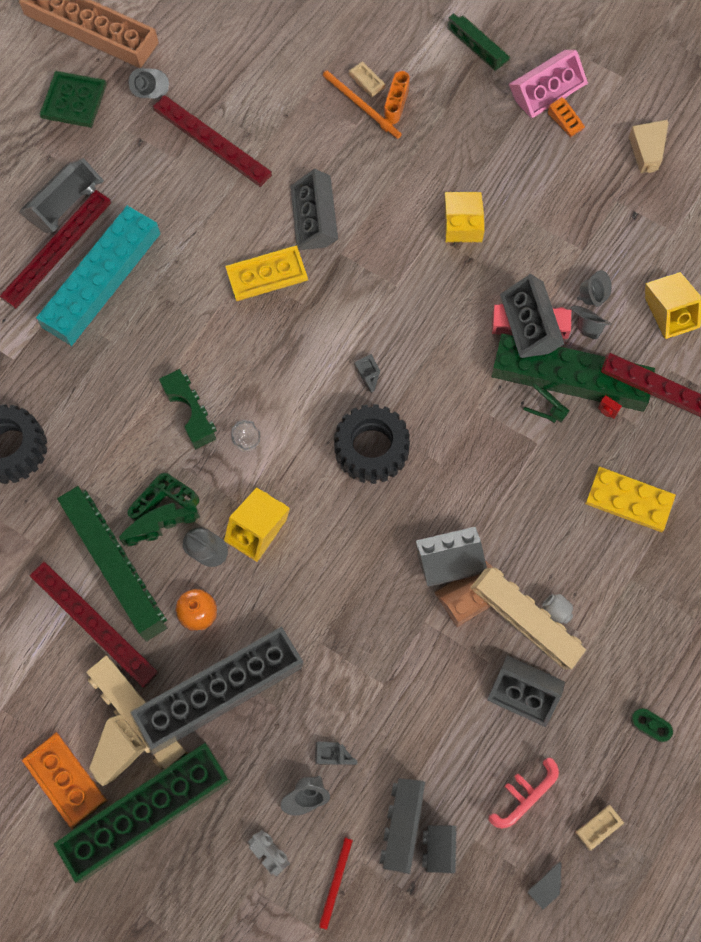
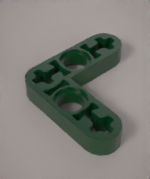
M161 473L133 502L127 514L135 522L143 515L154 510L166 496L188 510L195 508L199 504L200 499L194 490L168 473ZM181 488L177 494H173L175 489ZM155 494L151 501H147L149 496Z

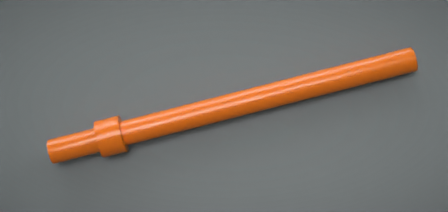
M326 70L323 73V77L378 122L385 132L391 133L396 139L401 137L402 133L393 126L391 121L379 115L329 71Z

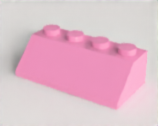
M564 50L513 81L509 86L515 101L530 118H533L548 109L552 103L561 97L569 96L588 84L577 50Z

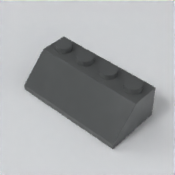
M314 168L290 185L298 250L326 248L338 240L331 176Z
M529 274L500 294L520 357L549 354L565 344L542 280Z
M399 778L398 783H393L391 796L395 797L394 806L389 805L387 818L391 819L390 828H385L383 841H387L386 851H381L379 862L384 864L383 869L405 874H410L425 781Z

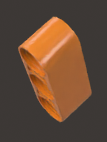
M405 71L395 73L385 103L384 119H388L393 124L399 122L409 92L410 76Z

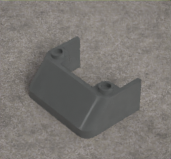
M84 158L69 162L19 212L43 232L52 233L59 226L57 224L59 222L58 219L81 196L92 194L96 190L95 185L102 183L104 180Z

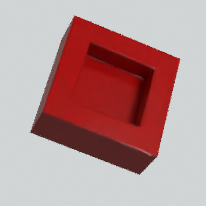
M605 395L598 409L603 415L615 419L622 406Z

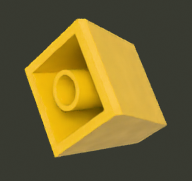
M681 272L645 284V299L665 339L700 328L701 295Z
M256 488L229 517L224 541L258 562L286 522L290 508L271 497L268 493Z

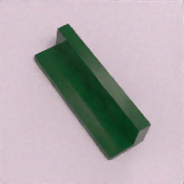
M454 13L449 16L448 29L494 71L510 60L508 54L465 16L458 17Z

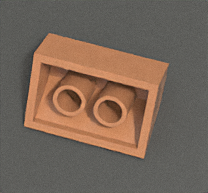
M486 561V566H487V568H493V567ZM480 575L455 580L435 592V595L456 627L491 607L470 589Z

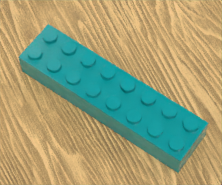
M127 205L38 314L36 319L40 326L72 346L161 233L157 222Z

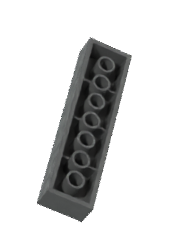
M280 627L130 713L150 752L154 755L302 669L303 660L284 629Z

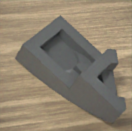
M372 354L354 362V365L367 388L372 393L375 390L380 369Z
M316 742L315 764L358 765V761L348 753L343 744Z
M560 861L528 890L530 896L542 909H545L560 895L562 888V863Z

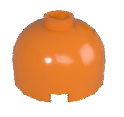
M188 590L180 596L176 603L177 619L183 627L190 631L207 629L217 617L216 602L204 590Z

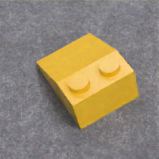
M445 192V241L483 242L484 210L482 193Z

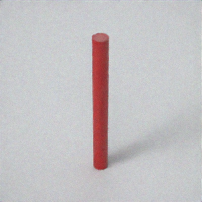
M344 838L319 928L325 930L328 929L353 842L351 839Z

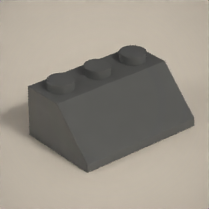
M476 527L416 540L417 556L428 587L480 575L484 569H487L481 540Z
M507 655L487 701L546 727L562 696L566 682Z

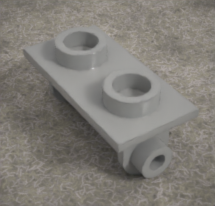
M263 830L254 834L247 842L250 845L249 849L258 859L265 854L267 858L262 864L271 875L274 874L277 877L283 869L291 864L287 860L286 854L275 846L271 836Z

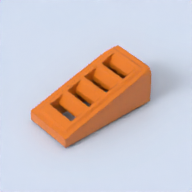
M563 97L549 106L548 115L570 137L585 128L582 121Z

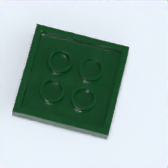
M55 71L39 114L41 119L92 128L107 86L106 80Z

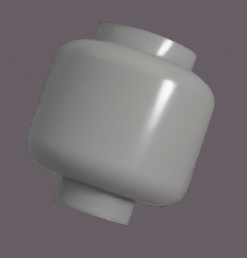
M551 594L542 604L543 609L551 615L550 618L555 623L567 624L573 618V605L561 594Z

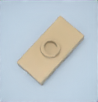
M363 62L349 71V75L371 97L385 88V83Z
M608 805L575 833L588 850L591 851L623 825L624 822L611 805Z

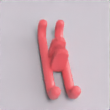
M547 758L543 761V766L548 774L535 789L518 773L514 776L516 782L528 793L526 798L509 783L505 785L507 791L520 805L505 819L500 818L495 813L490 815L488 820L492 825L503 829L515 824L556 782L559 770L552 758Z

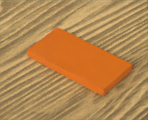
M57 732L22 759L24 765L71 829H74L108 801Z

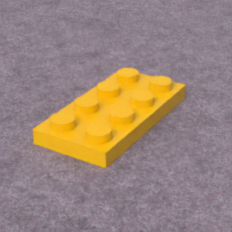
M297 245L225 266L236 301L308 281Z
M599 467L585 504L662 533L676 495Z

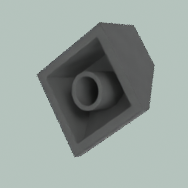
M427 826V831L423 830V844H427V854H422V867L426 868L428 873L455 874L456 826Z

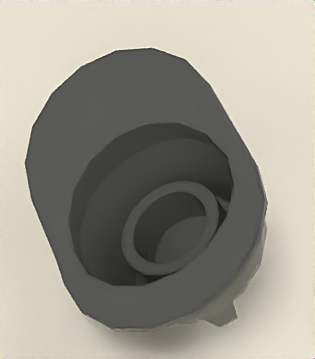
M135 69L130 74L128 80L129 89L136 97L161 98L167 93L169 88L166 74L157 69Z
M599 270L589 279L582 282L577 299L583 300L586 305L600 307L611 295L612 284L609 275L605 271Z
M576 305L571 307L572 311L579 316L578 329L589 338L598 339L605 326L611 325V322L601 318L589 309Z
M202 527L194 528L184 536L183 549L185 553L207 567H216L226 560L228 555L226 542L208 529Z
M304 777L300 779L296 784L295 790L283 797L281 801L283 812L294 816L303 815L328 803L330 793L324 788L322 777Z

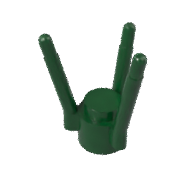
M533 384L532 386L554 405L549 412L552 416L524 407L523 410L548 419L554 424L556 421L561 423L570 410L546 389L542 390L536 384Z

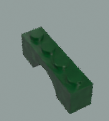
M178 369L159 378L161 386L170 402H182L191 408V418L184 428L195 450L216 440L214 434L217 432L216 427L212 421L208 422L206 418L208 413L204 405L200 406L197 402L200 398L195 389H190L191 381L188 375H183L181 370Z

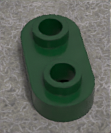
M645 708L638 709L632 714L631 723L633 727L651 739L664 743L672 738V725ZM640 716L645 719L644 724L639 723L638 718ZM658 728L663 729V736L658 734Z

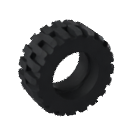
M6 404L0 405V435L8 431L23 433V440L19 449L8 457L0 458V482L2 484H8L9 480L17 483L22 477L24 479L30 477L29 473L32 471L35 473L39 469L37 465L43 463L45 458L42 455L47 453L45 445L47 444V437L44 434L43 428L32 414L24 408L19 409L16 405H10V408Z
M367 404L361 405L362 409L354 408L351 410V415L345 414L342 417V422H339L336 427V432L334 433L336 460L344 472H349V477L352 479L358 477L359 482L365 483L366 480H371V484H377L379 479L385 482L388 481V476L395 477L398 474V470H402L405 466V461H407L409 456V430L406 429L405 421L403 419L399 420L400 415L398 413H390V408L384 406L381 409L377 404H373V407H368ZM365 431H378L388 437L391 446L384 455L368 458L355 451L353 441L359 434Z

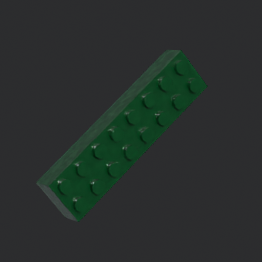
M501 334L492 378L533 387V384H536L541 389L601 402L606 395L624 408L641 412L645 411L650 400V394L602 373L601 370L606 358L605 356L559 347L549 354L522 358L519 356L514 337ZM636 364L655 373L654 367Z
M77 486L58 497V502L140 636L147 642L168 629L165 625V622L168 620L158 606L154 607L157 604L148 589L144 590L147 586L139 574L135 572L137 570L127 557L126 552L117 541L116 536L106 523L105 518L96 507L87 490L82 491Z
M205 742L55 842L54 846L74 882L82 883L231 781L213 751Z

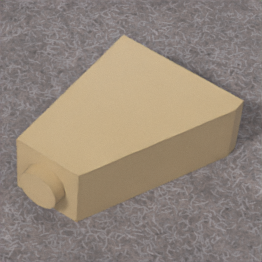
M668 120L632 126L629 140L640 173H652L659 169L663 159Z
M121 715L109 718L106 721L90 766V771L93 773L95 780L102 786L115 781L147 748Z

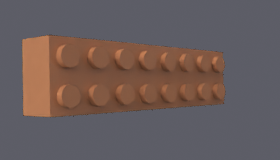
M19 0L24 15L138 68L143 66L159 44L154 28L92 0Z

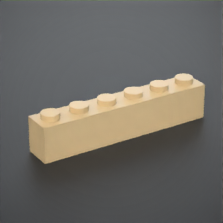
M497 568L484 569L470 589L563 669L572 670L586 651L581 645L582 642L577 637L570 636L562 624L555 623L546 610L539 609L531 597L524 596L515 583L508 582L503 578L504 574Z
M106 655L87 671V674L90 676L88 681L95 689L100 688L103 692L100 695L108 705L113 704L116 708L113 711L115 715H121L126 720L131 729L147 747L145 749L146 753H149L150 750L130 713L145 704L146 701ZM176 741L154 754L156 758L153 761L160 770L166 769L186 756L188 752L179 741Z

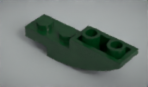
M175 503L164 505L133 522L119 536V539L123 546L126 545L128 547L135 546L138 542L144 540H157L159 536H163L161 528L170 529L179 523L184 522L188 524L195 522L196 519L200 518L198 508L196 506L190 510L185 508L177 509Z

